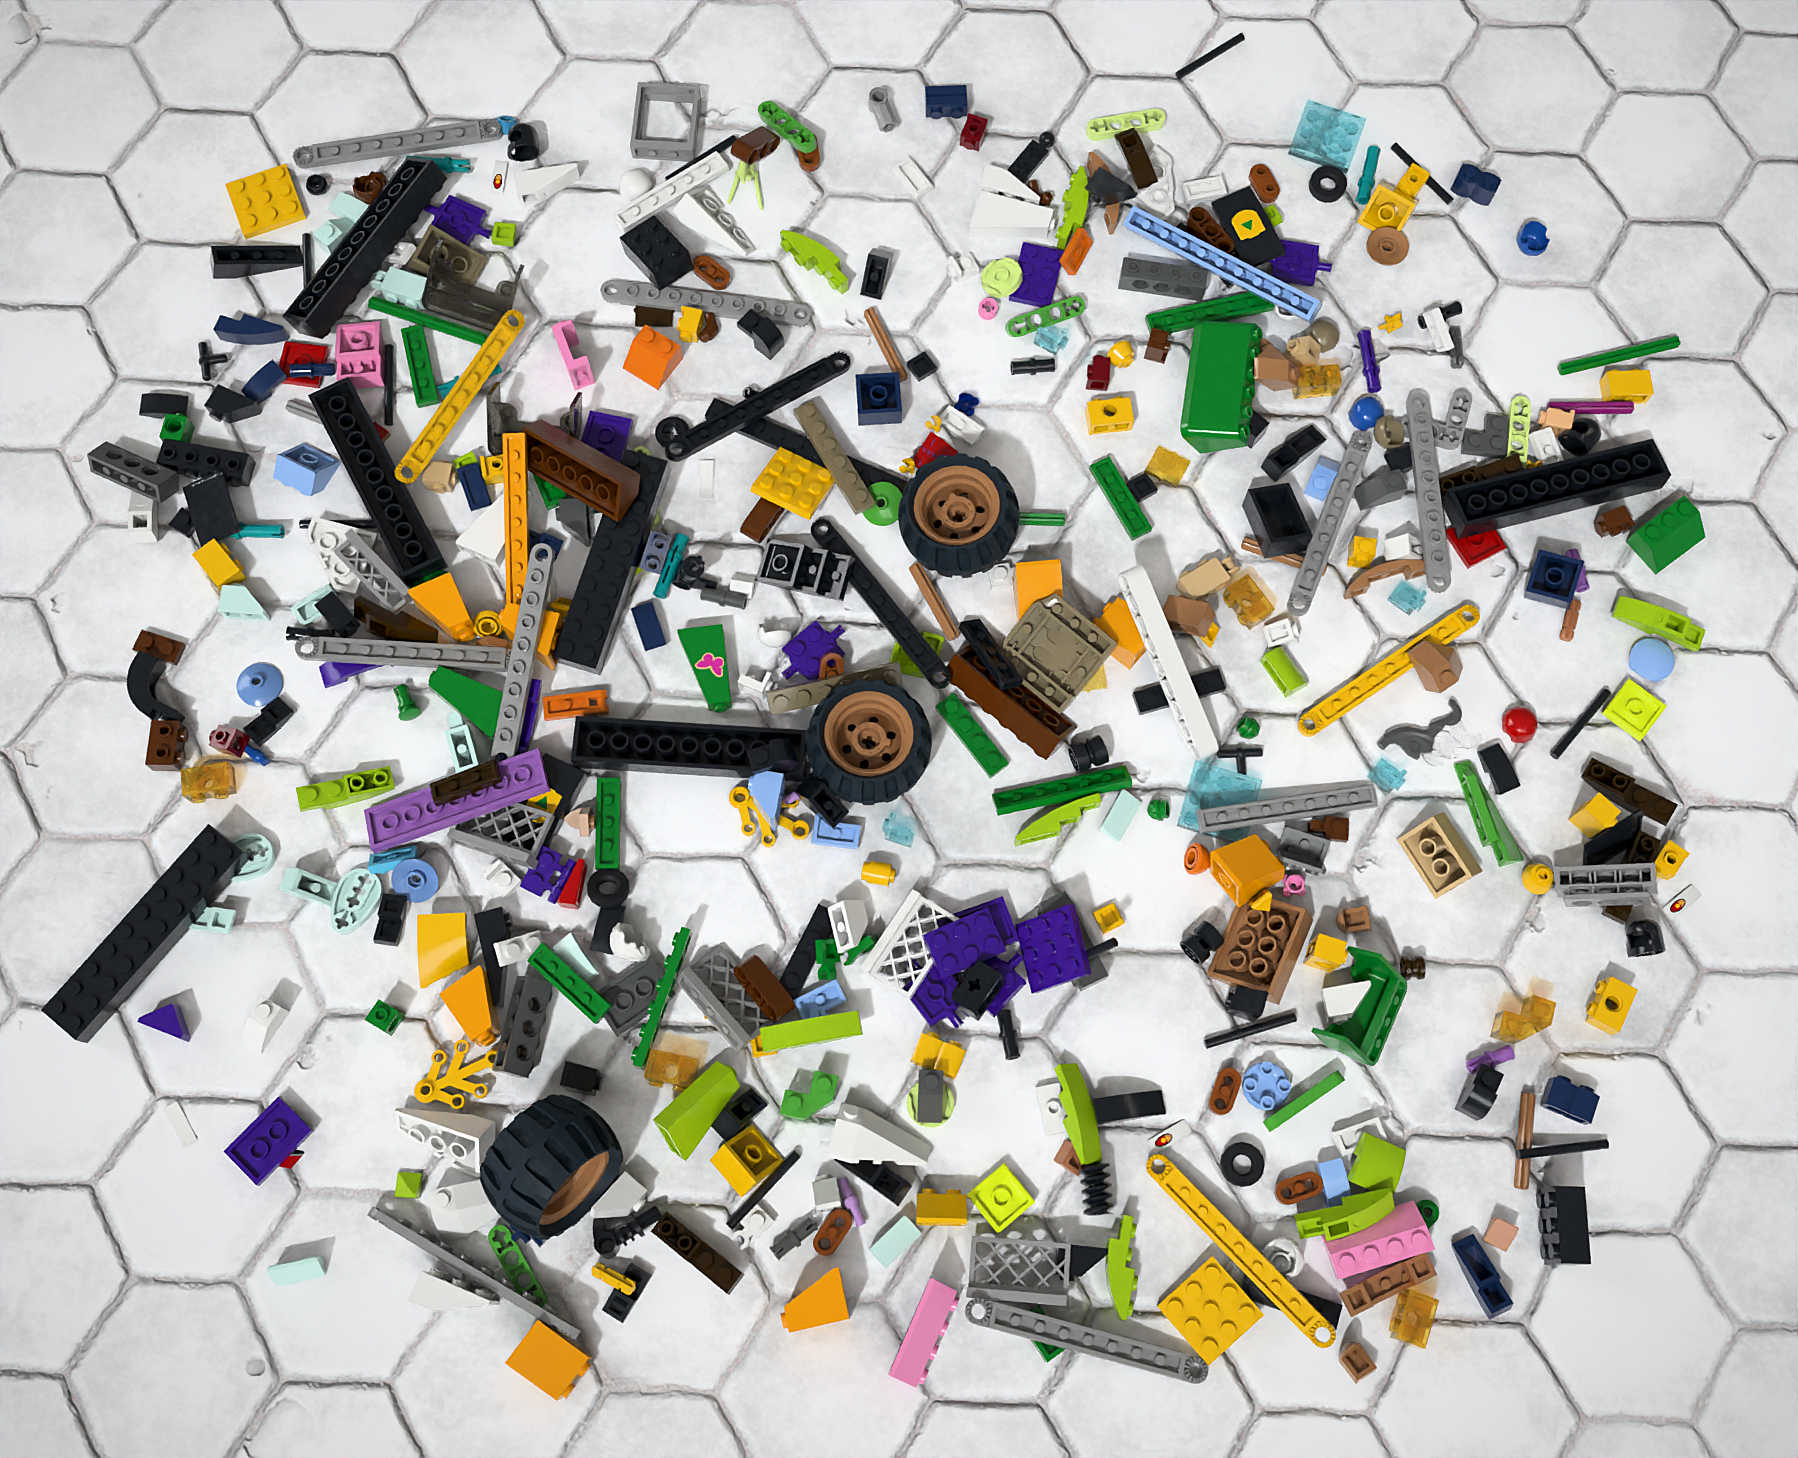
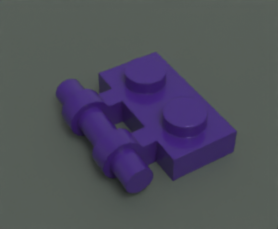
M542 844L536 857L539 861L536 869H528L520 887L539 897H542L545 889L551 892L547 901L556 904L577 862L569 858L565 866L560 864L559 862L563 854ZM556 870L561 874L554 885L549 881Z

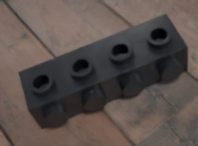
M163 439L156 461L157 464L193 480L213 474V471L221 469L226 483L233 487H240V485L249 487L256 462L248 453Z

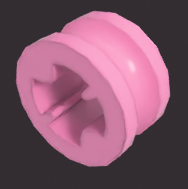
M992 298L981 300L978 309L980 317L985 320L995 318L998 309L997 302ZM986 306H990V312H986Z

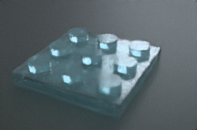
M1307 100L1288 155L1322 166H1334L1347 173L1366 118Z
M1195 760L1177 827L1200 833L1196 810L1257 801L1262 780ZM1250 827L1203 834L1234 843L1246 838Z

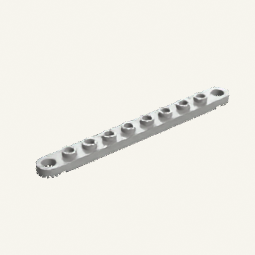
M495 119L476 120L312 144L313 146H302L295 149L293 159L295 164L303 169L496 141L501 137L502 129L500 123L497 120L495 121ZM495 127L496 131L492 132V134L486 132L488 128ZM304 154L309 155L307 160H299L300 156Z
M615 280L604 282L600 288L603 300L610 303H620L621 305H638L675 310V312H681V306L703 310V315L712 312L715 317L738 320L750 309H753L764 319L767 316L774 324L805 327L811 321V311L809 307L803 304L665 287L659 291L654 285ZM614 287L617 290L614 295L606 294L608 288ZM799 311L805 312L806 317L804 319H797L795 314L799 313Z
M1414 393L1409 396L1406 402L1424 569L1427 579L1426 584L1431 589L1430 591L1441 593L1445 592L1450 586L1451 574L1430 404L1425 395ZM1416 400L1417 402L1419 401V403H1421L1422 408H1416L1412 404V402ZM1441 577L1440 579H1443L1445 584L1439 586L1435 584L1433 578Z
M1357 432L1350 439L1287 602V610L1294 616L1305 615L1311 606L1372 446V438L1367 433ZM1362 440L1366 443V446H1363V448L1361 446L1360 448L1355 441ZM1299 600L1304 603L1305 607L1297 609L1292 603Z
M544 543L535 545L530 553L490 761L493 759L497 761L501 753H505L508 758L514 757L519 747L555 558L554 549ZM541 549H546L548 557L545 561L540 562L537 554Z
M310 636L299 638L295 644L297 656L306 661L427 668L442 666L446 669L495 672L508 671L512 650L503 647ZM304 644H312L314 646L312 652L310 651L307 654L301 652V647Z
M372 1206L367 1216L375 1221L379 1220L378 1223L385 1225V1227L551 1327H554L563 1334L566 1333V1336L575 1340L581 1330L556 1315L558 1312L556 1308L547 1303L544 1306L539 1305L535 1302L537 1297L525 1290L522 1294L514 1290L516 1286L514 1283L505 1278L499 1281L493 1277L494 1271L483 1265L479 1269L473 1265L474 1260L463 1253L457 1256L452 1253L454 1249L452 1246L443 1241L437 1244L431 1240L432 1234L421 1228L417 1232L411 1228L413 1223L400 1216L397 1220Z
M982 1298L972 1299L965 1307L967 1320L978 1326L1192 1384L1203 1382L1209 1374V1368L1204 1360L1185 1353ZM975 1304L982 1305L985 1310V1314L981 1319L972 1316L971 1309ZM1192 1363H1197L1201 1368V1374L1198 1378L1192 1377L1189 1373V1366Z

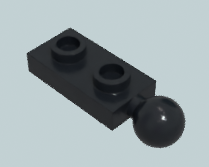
M1045 131L1039 136V143L1032 140L1007 171L1025 184L1048 157L1049 150L1046 148L1054 145V134L1050 131Z

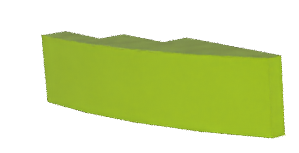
M1099 793L1077 799L1036 820L1015 837L1014 845L1019 846L1060 836L1061 826L1079 822L1082 816L1081 812L1099 808L1102 802Z
M857 1010L760 1028L763 1052L769 1053L787 1048L793 1049L863 1035L860 1013Z
M1059 1064L1054 1070L1063 1088V1091L1058 1096L1068 1116L1062 1121L1081 1164L1100 1163L1102 1161V1154L1094 1109L1078 1064Z

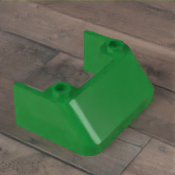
M1348 946V952L1356 959L1350 970L1354 983L1370 980V991L1353 1016L1348 1018L1347 1022L1340 1025L1332 1023L1325 1030L1313 1027L1311 1032L1327 1047L1363 1064L1374 1066L1379 1060L1406 995L1407 981L1382 954Z

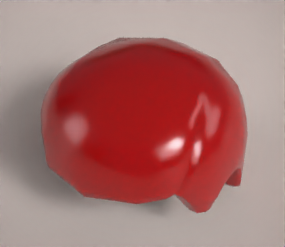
M1517 706L1507 710L1502 717V730L1510 736L1512 742L1526 743L1532 740L1538 728L1537 717L1530 709Z

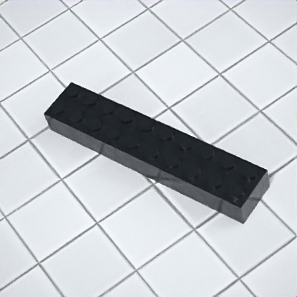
M407 157L286 310L282 317L299 334L319 339L329 335L336 321L343 317L344 311L356 300L357 294L362 288L367 286L371 276L381 268L382 262L394 251V247L399 240L406 236V231L418 220L424 208L430 205L431 199L443 188L444 182L448 179L433 160Z
M346 377L309 394L310 401L407 587L423 577L447 568L448 565L405 483L396 479V466L350 378Z
M1652 438L1449 488L1442 500V505L1457 538L1461 539L1662 489L1670 478L1671 473Z
M625 449L621 464L640 474L638 495L621 521L617 522L602 514L553 653V658L557 663L601 675L671 473V467L667 460Z
M576 716L571 762L575 767L585 769L750 779V776L754 775L747 756V750L768 745L769 740L783 738L792 741L799 762V769L782 773L784 774L785 781L803 782L805 777L807 730Z
M208 824L41 1011L74 1040L88 1043L190 929L189 927L192 923L199 919L204 910L232 882L231 879L237 876L241 868L252 858L218 829Z

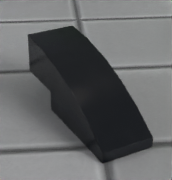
M1310 425L1286 441L1279 450L1268 456L1260 468L1276 483L1315 452L1327 439L1313 425Z
M1161 1090L1102 1097L1091 1101L1097 1125L1166 1114Z
M834 1159L838 1164L896 1206L900 1205L912 1187L908 1181L890 1170L883 1163L873 1164L872 1160H859V1163H848Z

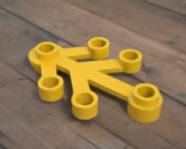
M744 786L733 788L729 794V802L734 808L739 809L742 820V833L749 837L754 835L756 831L754 823L750 821L748 808L757 813L762 832L761 841L763 846L767 848L773 847L776 842L775 836L771 833L769 824L755 806L753 797L750 796V790ZM743 795L745 797V799L741 802L736 800L737 796ZM799 799L796 800L795 804L788 805L783 801L781 808L788 807L794 809L799 805ZM780 814L778 825L791 831L794 839L804 840L808 837L809 826L805 821L797 820L793 822ZM748 825L753 827L751 832L744 831V828ZM802 828L805 832L802 835H798L796 830ZM768 836L773 838L771 843H765L764 839Z
M458 1040L454 1045L456 1052L446 1076L437 1080L442 1065L446 1064L448 1056L442 1050L435 1051L432 1054L433 1063L427 1078L420 1080L415 1086V1097L422 1103H430L436 1099L450 1104L454 1109L460 1110L466 1105L465 1097L460 1094L450 1095L441 1091L443 1088L452 1086L472 1093L478 1099H484L489 1092L486 1085L481 1083L474 1084L463 1079L488 1067L492 1069L494 1063L490 1062V1057L497 1053V1049L489 1050L485 1054V1058L460 1069L465 1055L470 1051V1044L465 1040ZM465 1043L466 1049L460 1052L458 1050L459 1045ZM438 1054H443L444 1056L441 1062L436 1061ZM425 1086L430 1087V1092L427 1095L422 1093ZM483 1087L485 1090L483 1095L478 1096L476 1093L477 1089ZM456 1098H461V1105L455 1106L454 1100Z

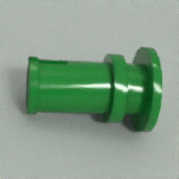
M406 684L396 686L393 691L399 703V719L410 721L417 718L421 714V709L412 700L408 686Z

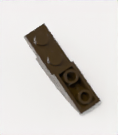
M1133 127L1115 134V141L1138 190L1150 187L1158 182L1137 130Z
M1518 454L1478 468L1472 466L1439 478L1441 501L1449 488L1524 470Z
M361 595L354 599V617L366 623L367 632L387 641L438 644V630L410 614L401 611L396 615Z
M1594 758L1590 760L1581 776L1597 792H1600L1604 797L1630 813L1640 809L1642 818L1646 816L1664 826L1668 824L1678 804L1634 783L1636 779Z
M1641 830L1637 831L1620 864L1653 863L1661 840ZM1633 905L1604 906L1601 915L1624 925L1627 923Z
M667 1211L651 1230L654 1235L728 1295L731 1294L745 1275Z

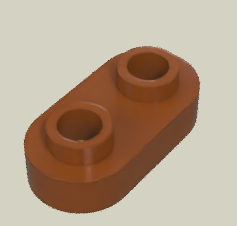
M818 142L816 149L810 153H803L797 149L799 165L802 170L813 172L819 168Z
M1263 164L1254 165L1248 176L1254 191L1262 202L1267 204L1275 202L1279 196L1280 188L1270 169Z
M701 255L694 259L693 272L698 278L715 290H724L729 286L730 274L724 267L706 255Z
M827 652L821 657L819 679L843 674L844 661L839 654ZM834 659V665L829 667L827 665L828 661Z
M1224 1068L1216 1076L1208 1099V1107L1215 1115H1225L1233 1108L1242 1081L1241 1075L1234 1068ZM1225 1077L1231 1078V1085L1224 1083ZM1217 1099L1223 1101L1224 1106L1222 1108L1216 1105Z
M1308 1171L1278 1182L1274 1188V1196L1279 1203L1291 1205L1318 1195L1322 1191L1323 1181L1317 1173ZM1306 1180H1310L1312 1182L1311 1189L1306 1188ZM1284 1188L1290 1191L1289 1197L1283 1196L1282 1190Z
M843 1209L834 1210L821 1226L813 1239V1247L818 1254L829 1256L841 1244L852 1227V1218L847 1211ZM837 1218L844 1219L845 1224L842 1227L835 1225ZM825 1238L830 1240L828 1248L821 1246V1241Z

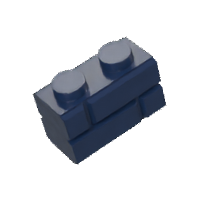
M966 85L925 86L926 118L940 119L942 117H952L959 119L967 116Z

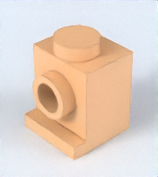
M1548 408L1546 411H1541L1537 419V423L1540 424L1539 430L1551 427L1554 436L1559 437L1563 431L1571 430L1575 410H1570L1569 413L1559 408Z

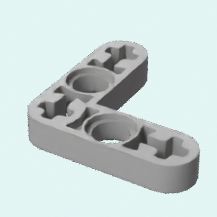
M1457 391L1453 395L1449 403L1444 425L1432 422V429L1436 433L1434 437V445L1436 447L1454 450L1461 443L1472 404V397L1468 392ZM1459 398L1463 399L1464 403L1461 409H1457L1459 406ZM1405 416L1401 423L1404 437L1409 438L1407 416ZM1451 417H1459L1462 423L1459 425L1454 424L1451 421ZM1449 436H1453L1454 442H1450Z

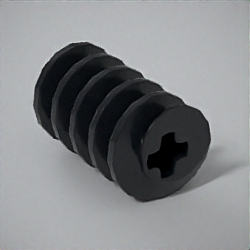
M1110 1163L1083 1165L1086 1167L1081 1169L1079 1174L1087 1177L1082 1179L1080 1184L1088 1187L1083 1189L1081 1194L1089 1196V1198L1084 1199L1082 1204L1090 1206V1208L1083 1211V1214L1088 1216L1114 1214L1107 1211V1209L1114 1207V1204L1106 1201L1113 1194L1105 1191L1112 1184L1104 1181V1179L1111 1176V1173L1103 1171V1169L1110 1166Z

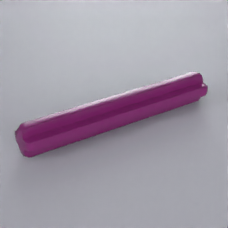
M1550 401L1547 404V409L1559 408L1568 413L1570 410H1575V414H1631L1634 411V403L1632 401Z

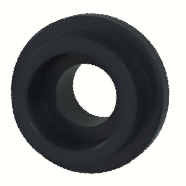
M314 174L308 177L306 188L312 195H321L327 190L328 184L324 177Z

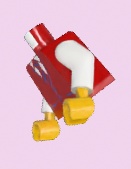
M937 415L931 416L934 420V425L930 421L925 422L926 428L934 429V432L929 433L913 460L911 458L902 460L907 467L904 465L900 466L899 471L901 473L909 472V476L914 478L916 471L925 463L928 465L935 461L936 457L945 455V457L954 456L958 453L951 437L940 426L941 419Z

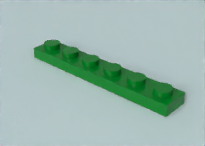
M1248 292L1148 314L1145 317V321L1150 334L1152 328L1167 331L1170 334L1192 329L1200 321L1224 322L1273 311L1275 306Z
M1126 765L994 793L992 794V801L999 816L1083 798L1097 793L1101 794L1132 787V779Z
M681 927L680 932H676L673 937L672 946H674L672 955L668 954L666 957L664 977H660L657 982L656 991H658L656 1000H651L647 1013L650 1016L648 1022L643 1023L639 1033V1037H642L639 1047H634L631 1055L635 1068L642 1070L646 1068L693 935L691 929Z

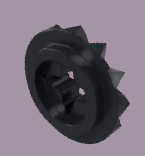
M667 417L658 423L655 429V437L662 448L671 440L670 435L667 433H671L673 427L676 430V434H678L674 438L689 430L688 424L683 419Z

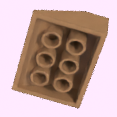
M1273 899L1271 900L1270 911L1254 910L1249 906L1248 902L1239 908L1235 905L1222 936L1225 943L1217 949L1207 975L1234 988L1241 987L1269 992L1267 1001L1279 1005L1312 925L1313 918L1307 909Z

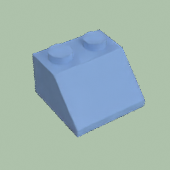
M302 443L277 455L273 478L281 481L285 486L299 490L303 495L313 496L324 490L340 466L341 461Z
M766 771L750 776L748 790H750V796L753 797L755 806L771 829L777 830L786 787L785 779L782 773Z

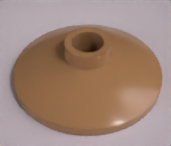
M1390 227L1376 229L1369 235L1366 249L1369 256L1375 262L1381 265L1392 266L1399 264L1405 259L1409 251V244L1406 237L1400 231Z

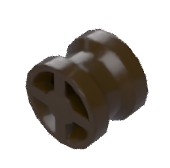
M1407 956L1401 957L1400 973L1405 980H1410L1414 977L1418 980L1425 978L1426 968L1422 956H1415L1412 959Z

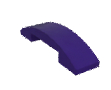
M326 662L319 666L324 687L329 688L347 682L348 677L385 665Z
M531 680L516 756L529 750L539 708L541 680ZM505 753L500 754L499 762L508 759Z

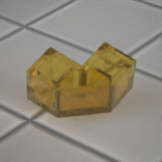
M1532 995L1524 999L1520 1015L1506 1010L1495 1014L1490 1037L1515 1044L1551 1026L1557 1002Z

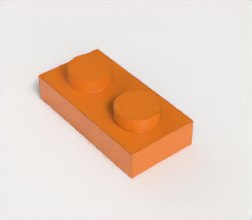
M1084 228L1076 229L1059 260L1068 275H1076L1093 244Z

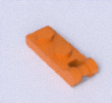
M606 690L542 697L545 721L576 718V716H604L609 714V706L606 705V699H608ZM597 700V705L590 706V701Z

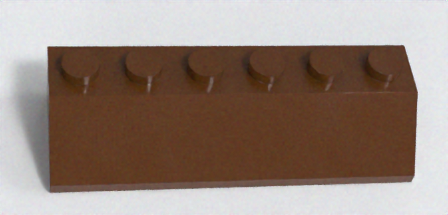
M542 419L522 426V433L527 434L528 471L617 522L621 521L638 495L639 473Z
M970 645L955 653L946 666L951 673L950 684L957 686L964 692L967 698L974 700L985 713L992 715L999 721L1002 727L1009 729L1016 735L1019 741L1026 743L1037 756L1045 760L1055 754L1077 729L1073 722L1063 714L1057 713L1023 684L1020 687L1001 690Z

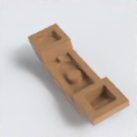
M1089 152L1087 168L1091 178L1099 167L1111 173L1098 155L1094 152ZM1119 203L1107 205L1105 208L1104 220L1109 235L1114 234Z
M1396 560L1373 567L1360 575L1348 587L1343 597L1346 600L1365 594L1371 586L1370 583L1401 573L1404 574L1406 581L1426 575L1424 560Z
M1422 1253L1386 1268L1343 1290L1339 1294L1350 1317H1353L1411 1286L1418 1285L1436 1276L1437 1273L1427 1253Z

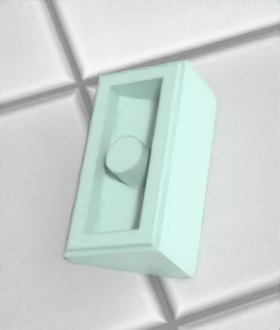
M329 583L290 607L303 627L322 616L314 605L331 591L335 593Z
M1122 789L1099 831L1120 842L1141 802Z
M904 1215L869 1251L887 1268L922 1233Z
M320 1256L271 1265L267 1268V1272L276 1286L320 1278L326 1274L324 1258Z

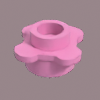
M1285 874L1284 879L1281 880L1284 883L1283 895L1286 897L1291 895L1304 896L1306 893L1304 889V876L1302 874L1291 876Z

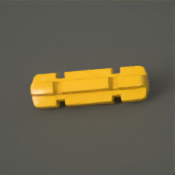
M597 1262L591 1269L592 1276L598 1279L603 1278V1282L618 1290L621 1288V1292L627 1295H631L636 1289L635 1281L628 1277L625 1279L624 1275L601 1262Z

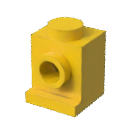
M1412 163L1408 171L1398 182L1396 189L1415 199L1425 186L1431 173Z
M681 306L682 318H679L677 330L680 331L679 339L687 343H698L699 333L704 323L703 310Z
M503 455L486 458L480 456L482 476L486 485L504 483Z
M1354 536L1348 546L1347 567L1369 569L1370 563L1376 556L1377 539Z
M1671 840L1660 845L1653 860L1657 869V877L1666 880L1673 878L1690 853Z

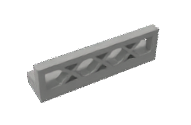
M352 528L345 533L347 540L336 548L334 553L390 612L396 614L412 601L407 591L409 588ZM352 545L356 549V558H346L342 552ZM359 563H369L371 565V573H360L358 571ZM374 578L384 579L386 581L385 589H375L373 587ZM389 594H399L402 600L392 607L388 602Z

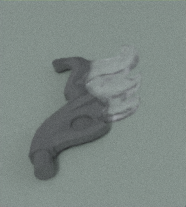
M1450 700L1448 703L1452 709L1450 716L1430 723L1427 730L1409 726L1393 729L1386 733L1377 745L1381 750H1384L1390 744H1396L1409 757L1418 760L1421 754L1428 764L1437 767L1443 765V762L1438 761L1437 757H1444L1446 759L1459 758L1461 755L1454 753V750L1456 748L1471 749L1476 747L1482 740V733L1472 736L1465 730L1461 721L1462 711L1455 700Z

